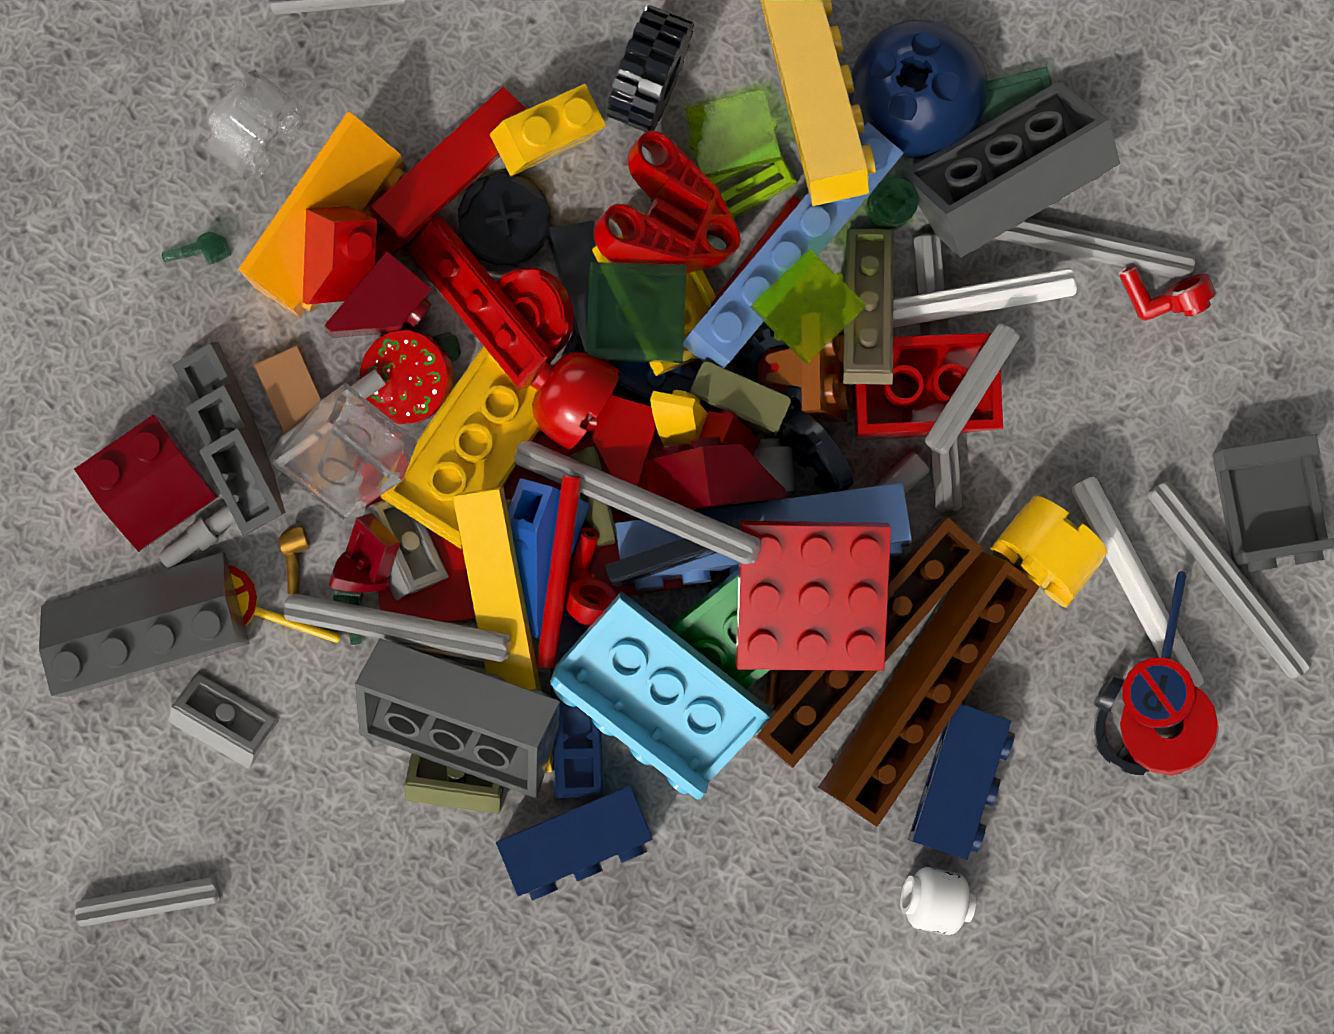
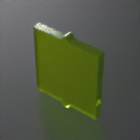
M764 89L685 108L692 136L688 140L689 148L695 150L699 169L708 178L781 161V154L775 134L778 124L775 118H771Z
M809 249L750 308L775 332L774 338L776 340H783L808 364L867 305L842 281L843 275L841 273H834Z

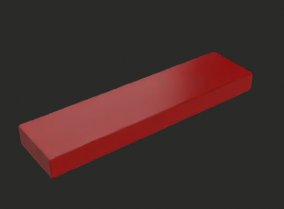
M502 87L370 206V213L404 245L432 217L438 214L500 157L489 134L503 120L527 109Z
M432 217L407 247L406 251L519 390L528 388L541 365L545 361L550 364L556 355L442 217Z

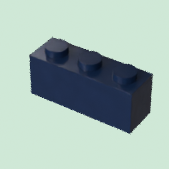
M960 704L941 732L908 836L909 841L968 860L971 851L976 853L979 851L986 830V825L980 823L985 805L993 806L1000 786V779L994 777L999 759L1005 761L1008 759L1015 738V733L1009 732L1011 720Z
M629 785L497 841L496 845L517 896L519 897L529 892L533 901L558 890L555 881L568 875L574 874L577 882L603 871L600 862L618 855L622 863L648 852L644 843L653 840V837L632 786Z

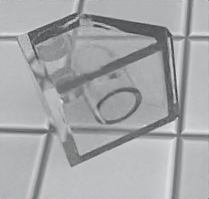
M345 383L314 406L273 457L271 464L344 520L403 481L418 441Z

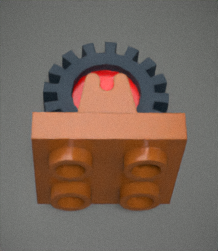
M819 313L801 315V332L794 329L790 330L786 327H777V331L768 328L762 331V338L754 335L749 340L753 347L750 351L743 348L740 356L746 359L744 364L737 363V372L743 374L744 378L788 396L791 401L785 415H789L795 409H799L828 423L847 422V409H852L854 394L852 384H843V327Z

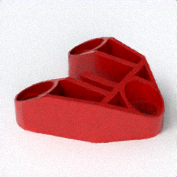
M658 131L643 133L629 149L627 160L631 176L647 194L650 201L653 202L652 206L645 215L626 204L610 206L595 223L594 239L597 248L604 257L619 267L663 279L718 266L725 262L739 248L741 237L718 187L665 134ZM642 146L651 153L655 165L645 159L642 153ZM609 219L617 223L621 229L623 239L612 233L609 228ZM707 234L720 238L725 242L726 249H715L710 245Z

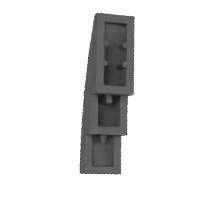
M210 342L174 363L172 366L192 402L186 409L206 446L200 449L199 452L242 535H247L286 513L260 433L219 343Z

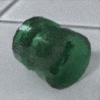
M897 177L885 179L876 186L867 198L865 206L867 218L878 229L898 230L917 211L918 195L913 185L905 179Z

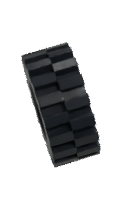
M652 5L646 7L640 16L639 23L637 22L633 30L632 38L629 39L626 52L619 64V71L614 79L613 90L608 99L609 104L606 109V116L608 118L644 132L655 131L676 85L678 75L682 70L684 58L690 46L689 42L693 35V21Z

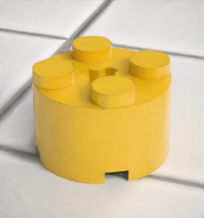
M1035 495L1023 506L990 549L998 558L1007 560L1012 565L1017 566L1019 571L1039 587L1045 588V593L1051 599L1067 608L1103 563V559L1108 554V549L1086 525L1082 523L1078 528L1066 517L1069 512L1044 497Z

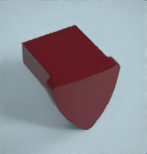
M372 513L356 517L346 551L340 555L333 568L329 582L331 588L355 593H368L387 589L390 581L389 575L401 542Z

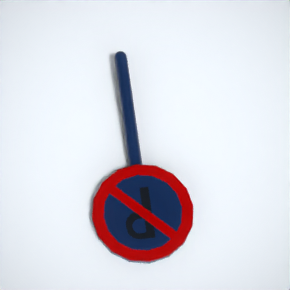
M1183 571L1178 572L1161 658H1149L1137 663L1128 672L1122 686V700L1128 713L1139 724L1150 728H1168L1180 723L1190 713L1195 701V685L1189 672L1178 662L1170 660L1187 577Z

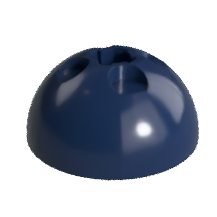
M909 20L884 29L874 36L862 49L851 73L854 93L849 94L850 104H859L864 126L867 123L871 124L904 153L901 157L927 158L964 138L979 123L988 97L986 70L975 47L957 30L931 20ZM916 69L922 70V71H924V72H929V73H928L927 75H925V74L922 73V72H916ZM906 75L907 77L904 81V86L900 87L899 85L902 84L903 78Z

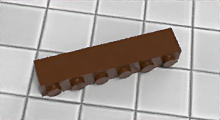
M948 517L938 519L889 575L885 662L984 550ZM805 670L771 709L770 719L753 736L785 765L793 768L877 671Z
M981 552L957 581L818 788L858 816L878 827L1037 592L1039 586L1007 560Z

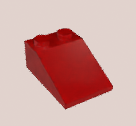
M992 333L893 337L892 385L854 384L856 440L901 439L927 436ZM1001 369L960 433L1003 430Z

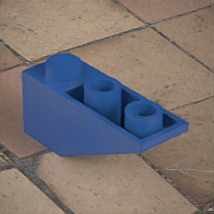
M520 478L508 514L531 636L540 639L560 490ZM581 499L578 502L571 557L590 503Z

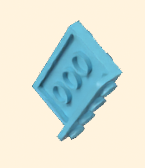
M622 591L560 659L554 668L550 680L556 695L561 701L569 706L580 708L592 718L594 725L601 732L608 736H616L629 747L631 753L638 761L645 765L652 764L666 775L673 788L682 794L689 793L696 799H701L707 793L709 782L771 717V709Z

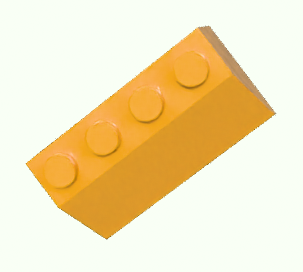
M348 111L238 270L254 288L299 318H301L306 309L310 312L314 311L319 304L307 305L302 302L306 209L349 206L375 218L370 213V206L406 174L402 171L406 165L401 154Z

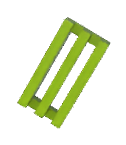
M774 142L708 177L716 186H719L770 157L773 160L774 165L721 193L726 203L779 173L783 178L728 208L733 219L796 186L797 181Z

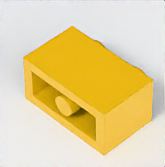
M583 84L503 120L489 135L511 177L592 139L606 127V124L586 84Z

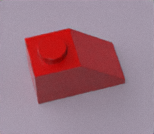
M349 206L306 209L303 303L310 305L343 302L348 298L375 266L376 218Z
M611 395L598 417L595 418L593 416L590 419L586 430L594 433L592 437L593 445L597 448L598 455L608 473L640 487L645 472L644 461L649 459L657 433L652 408Z

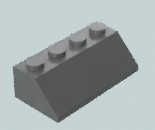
M1058 81L970 132L956 143L941 149L903 171L901 175L936 235L961 258L979 249L985 243L1007 230L1020 225L1024 220L1046 207L1059 202L1063 197L1080 187L1098 179L1104 173L1120 165V160L1109 119Z
M224 552L41 605L39 652L50 694L54 697L72 696L250 644L227 557Z
M379 638L355 682L359 734L536 798L541 788L559 728L560 701L552 699L543 691L527 690L507 683L497 675L481 674L464 668L454 660L448 658L438 659L418 652L414 647L406 643H393Z

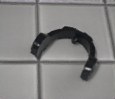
M1113 672L1101 687L1094 701V705L1098 707L1094 722L1095 747L1107 762H1112L1119 766L1123 772L1144 775L1149 770L1136 762L1125 760L1129 752L1124 744L1116 755L1106 740V718L1125 681L1124 678ZM1183 725L1181 726L1176 736H1178L1183 730Z

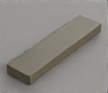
M847 229L843 384L892 385L894 229Z

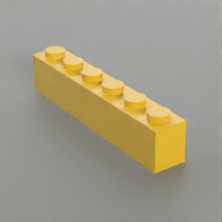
M760 0L812 206L869 194L868 174L876 173L875 162L870 144L861 146L858 134L865 132L863 117L859 104L850 105L848 94L854 93L853 81L849 65L840 66L837 55L843 54V45L838 26L829 27L827 16L833 15L831 0Z

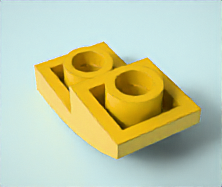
M674 390L672 394L653 391L650 399L655 425L664 447L690 444L691 446V440L700 437L708 414L700 405V399L682 390Z

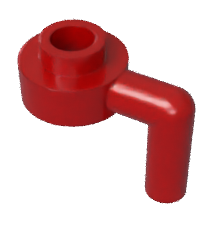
M1135 265L1127 267L1118 273L1137 316L1144 321L1170 311L1173 313L1183 312L1186 317L1197 315L1211 306L1209 300L1216 295V290L1208 274H1197L1183 279L1168 288L1164 294L1151 299Z
M586 527L580 532L570 564L569 572L573 584L570 587L565 605L568 613L581 624L591 626L617 596L610 586L599 580L592 579L589 567L600 535L597 530Z

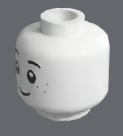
M924 867L918 870L915 876L911 875L906 879L901 892L900 907L902 913L907 914L908 921L914 928L943 935H952L959 931L964 922L972 920L976 908V897L970 893L968 881L963 875L942 869Z

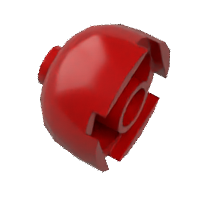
M577 351L563 355L553 366L545 361L530 383V386L536 389L532 409L534 419L540 429L565 449L570 450L587 432V430L579 425L585 426L593 416L595 418L598 417L618 382L620 370L598 356Z

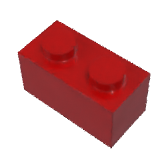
M721 410V413L708 411L700 437L698 438L720 437L721 445L742 444L753 456L760 441L751 432V427L741 423L736 414L727 410Z

